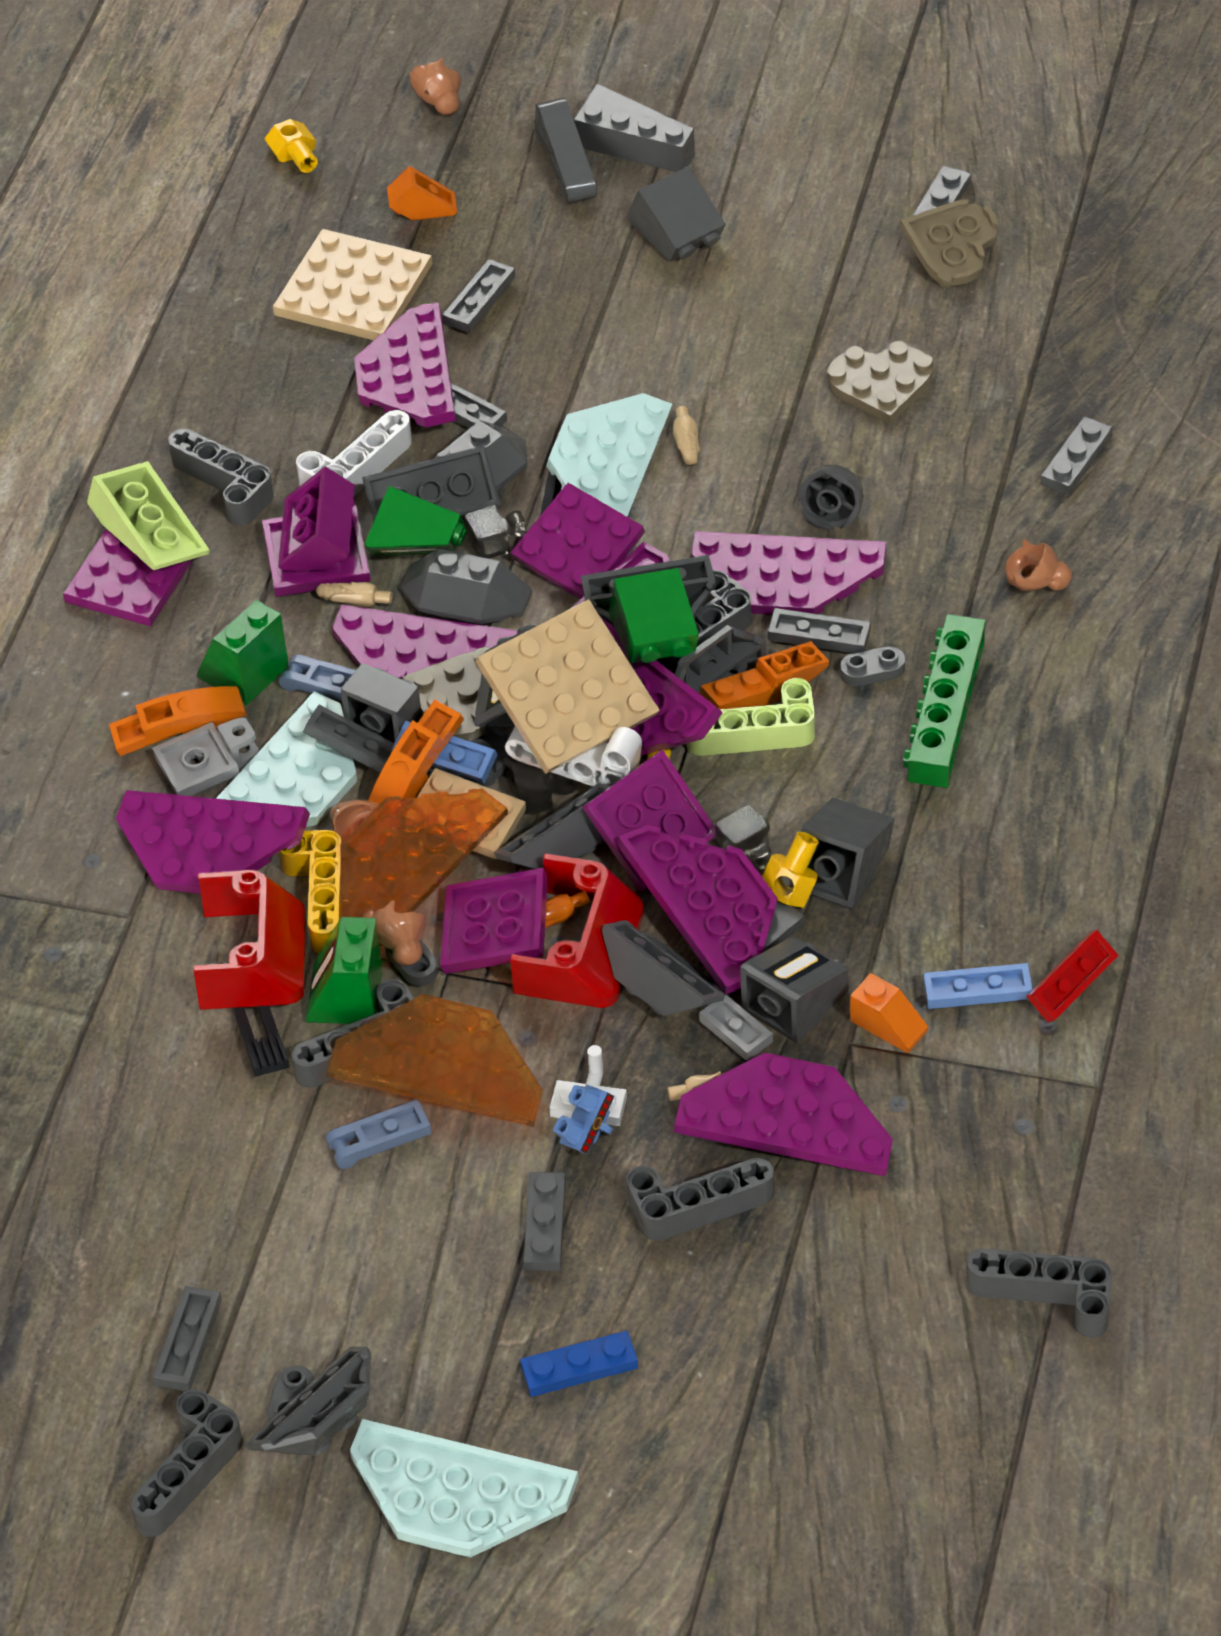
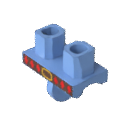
M587 1084L585 1087L574 1085L568 1098L569 1103L575 1105L576 1108L571 1118L562 1115L558 1118L553 1128L554 1133L561 1138L559 1143L588 1154L592 1144L596 1143L601 1132L611 1135L614 1128L605 1124L610 1114L609 1107L615 1096Z

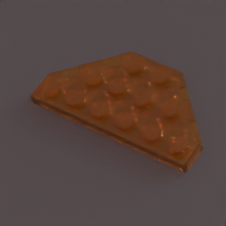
M482 788L470 789L468 793L449 795L448 792L421 794L419 798L401 799L400 796L386 797L340 844L343 917H363L365 911L370 909L376 911L384 908L392 900L395 901V912H414L509 814L507 807Z
M425 994L338 1038L327 1069V1077L531 1127L535 1125L543 1095L542 1087L491 1010Z

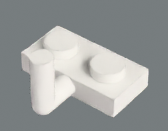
M592 1045L587 1050L589 1074L586 1084L615 1096L609 1107L610 1114L605 1124L620 1126L627 1100L626 1089L600 1086L603 1076L602 1049L597 1045ZM557 1080L549 1108L550 1117L560 1118L563 1115L571 1118L576 1106L569 1103L568 1096L574 1085L585 1087L586 1084Z

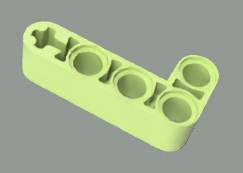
M792 678L785 681L781 689L782 704L720 709L723 712L704 739L687 743V750L694 755L705 756L796 748L811 744L815 738V712L810 684L801 678Z

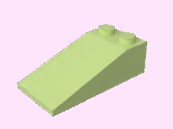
M148 461L93 476L87 499L88 505L101 524L152 570L209 554L210 549Z

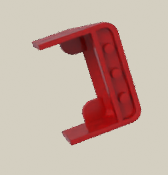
M544 853L543 866L548 875L547 893L554 895L568 894L571 897L585 891L593 902L580 942L560 941L555 943L549 949L546 960L511 955L513 992L517 995L596 1008L610 1007L619 999L623 984L614 978L602 929L604 924L626 920L639 930L644 916L643 902L637 894L599 862Z
M259 871L198 873L204 917L259 914L258 942H246L235 946L230 951L229 963L194 965L193 971L200 1010L288 1005L299 1001L305 992L306 910L303 902Z

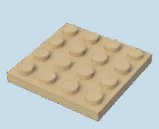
M322 229L274 303L273 313L275 316L375 340L402 315L432 266V255Z
M589 599L478 656L475 661L545 774L609 741L615 729L619 727L632 729L656 716L660 711Z

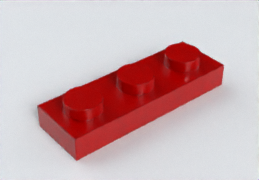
M1097 929L1093 930L1026 997L1047 1023L1055 1021L1119 955Z

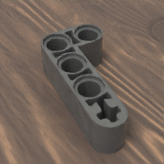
M566 98L537 103L535 105L534 120L536 135L540 145L546 144L566 203L596 197L595 180Z
M178 429L170 434L168 442L173 466L224 491L223 498L226 517L231 524L239 526L250 523L274 498L271 472L265 465L189 429Z
M713 570L715 586L694 617L699 633L697 647L727 625L745 630L752 621L751 596L749 592L722 571ZM669 656L658 658L657 661L667 669H670L682 657Z
M388 979L380 983L376 991L379 1013L296 1045L292 1052L296 1081L304 1087H317L420 1046L424 1039L421 1012L405 983L398 979Z
M761 1158L750 1159L666 1189L658 1173L649 1166H637L631 1169L626 1178L628 1203L644 1236L654 1241L665 1240L765 1205L772 1200L775 1192L773 1166L769 1161Z
M977 1249L968 1256L966 1285L972 1294L987 1298L1076 1305L1074 1323L1078 1333L1084 1337L1097 1338L1107 1330L1112 1271L1109 1264L1097 1258L996 1249Z
M199 1389L183 1392L176 1403L181 1429L187 1435V1438L131 1498L130 1506L136 1529L141 1535L146 1537H155L166 1531L242 1446L243 1439L237 1414ZM195 1412H200L199 1414H196V1415H190V1414L195 1413ZM222 1431H228L227 1433L218 1434ZM199 1457H205L201 1460H194ZM173 1484H180L176 1487H169Z

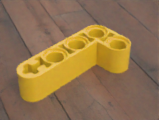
M331 830L304 831L300 844L289 851L287 848H284L278 852L280 867L284 874L289 876H309L307 922L312 949L320 954L339 919L343 917L344 857L341 838L336 832Z

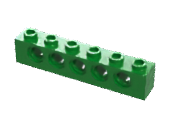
M947 614L944 626H938L935 646H938L937 651H931L929 670H932L931 675L925 674L922 693L926 694L925 699L919 698L917 704L916 718H919L918 724L913 723L910 731V743H913L912 748H906L904 753L903 768H908V782L948 788L985 644V619Z

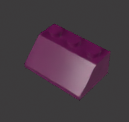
M325 466L285 498L278 568L283 571L329 570L336 563L346 559L350 552L349 544L355 486L353 483Z

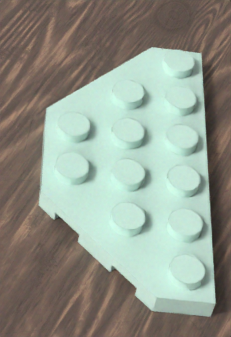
M642 393L567 414L546 465L550 473L557 476L562 485L561 490L569 482L628 517L670 413L672 403Z
M314 691L216 799L306 807L310 813L306 827L319 825L333 806L357 782L353 758L303 733L319 704L343 716L341 704Z
M362 1419L350 1448L351 1459L398 1540L470 1558L567 1512L579 1480L578 1471Z

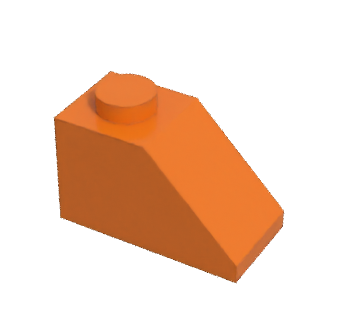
M411 166L404 170L387 187L389 207L396 214H402L410 220L454 216L457 213L455 192Z
M872 973L850 995V1021L906 1053H909L928 1032V1025L902 991Z

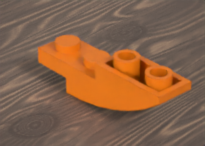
M810 641L757 658L754 669L701 685L699 694L719 709L771 705L781 700V689L785 681L792 678H801L809 682L829 666L830 661Z
M237 686L207 687L177 692L135 705L136 714L110 723L109 727L115 748L121 757L174 735L185 734L213 722L214 726L217 727L233 719L247 716Z
M434 699L418 723L412 720L385 763L368 801L375 802L384 809L386 816L392 821V830L429 778L427 771L464 721L462 714Z

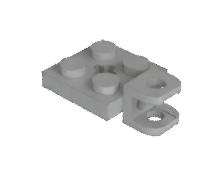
M236 718L217 726L218 731L213 722L152 748L156 761L176 795L192 796L231 779L240 773V767L247 765L254 758L259 749L254 742L256 739L255 732L246 718ZM241 729L245 731L243 735H233L236 730ZM243 747L249 748L248 752L239 753V749ZM197 758V760L202 762L192 765L191 760Z

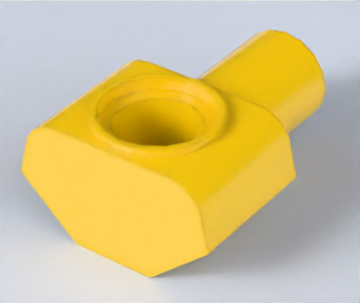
M289 119L274 125L264 138L280 162L284 163L293 160L303 173L311 172L317 167L318 160L312 152L315 149L316 139L304 123Z
M796 833L787 856L782 854L772 855L762 876L778 898V901L801 908L805 907L818 877V874L808 868V865L819 841L808 833ZM782 876L790 878L794 887L786 886L782 881Z

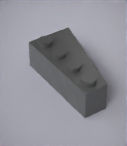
M599 84L595 86L574 119L583 148L674 172L689 166L695 156L694 128Z

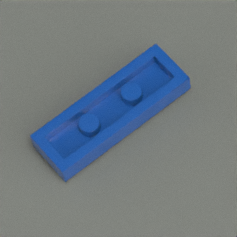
M628 1331L520 1359L521 1369L530 1397L638 1369V1360Z

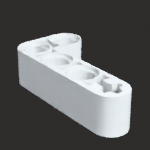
M393 410L384 414L333 460L316 451L303 452L296 460L299 485L301 486L326 466L355 485V496L364 488L362 477L382 472L411 446L412 436L408 414L400 410Z
M515 726L506 742V752L517 761L541 768ZM619 727L615 729L609 743H604L551 772L590 786H595L598 783L613 785L639 766L642 739L636 731L627 727Z

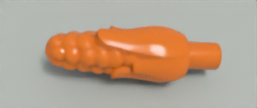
M582 891L571 897L568 894H560L549 898L546 902L545 929L569 920L575 915V909L590 903L587 893Z

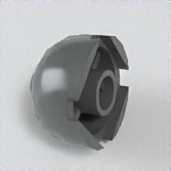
M823 465L813 470L803 481L798 494V501H801L802 513L805 518L813 525L825 530H833V526H849L858 516L864 499L863 486L858 477L848 468L840 465Z

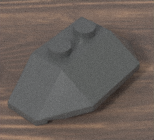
M478 421L435 457L485 445L498 491L527 467L526 440L502 425Z
M437 549L411 564L400 586L401 593L404 596L406 595L419 612L476 624L501 621L511 616L513 618L522 617L532 595V589L500 561L443 549Z
M705 555L581 575L585 601L589 599L599 616L613 626L609 610L615 578L679 568L692 614L695 617L715 586V577L710 557Z
M727 625L696 647V652H691L682 657L669 670L699 693L701 685L754 669L757 658L766 656V640L761 636Z
M596 784L584 794L576 797L493 852L495 857L529 868L539 869L544 868V853L578 858L579 856H586L596 849V845L604 839L582 806L611 785Z
M626 920L604 924L602 933L614 978L625 986L627 992L640 997L648 1003L651 1010L655 1013L667 1016L724 1000L725 993L721 991L715 981L667 945L651 935L637 930L633 924Z
M349 1347L245 1443L248 1450L316 1456L328 1449L332 1444L330 1439L339 1431H344L351 1427L358 1420L357 1414L366 1407L370 1391V1350L367 1347Z

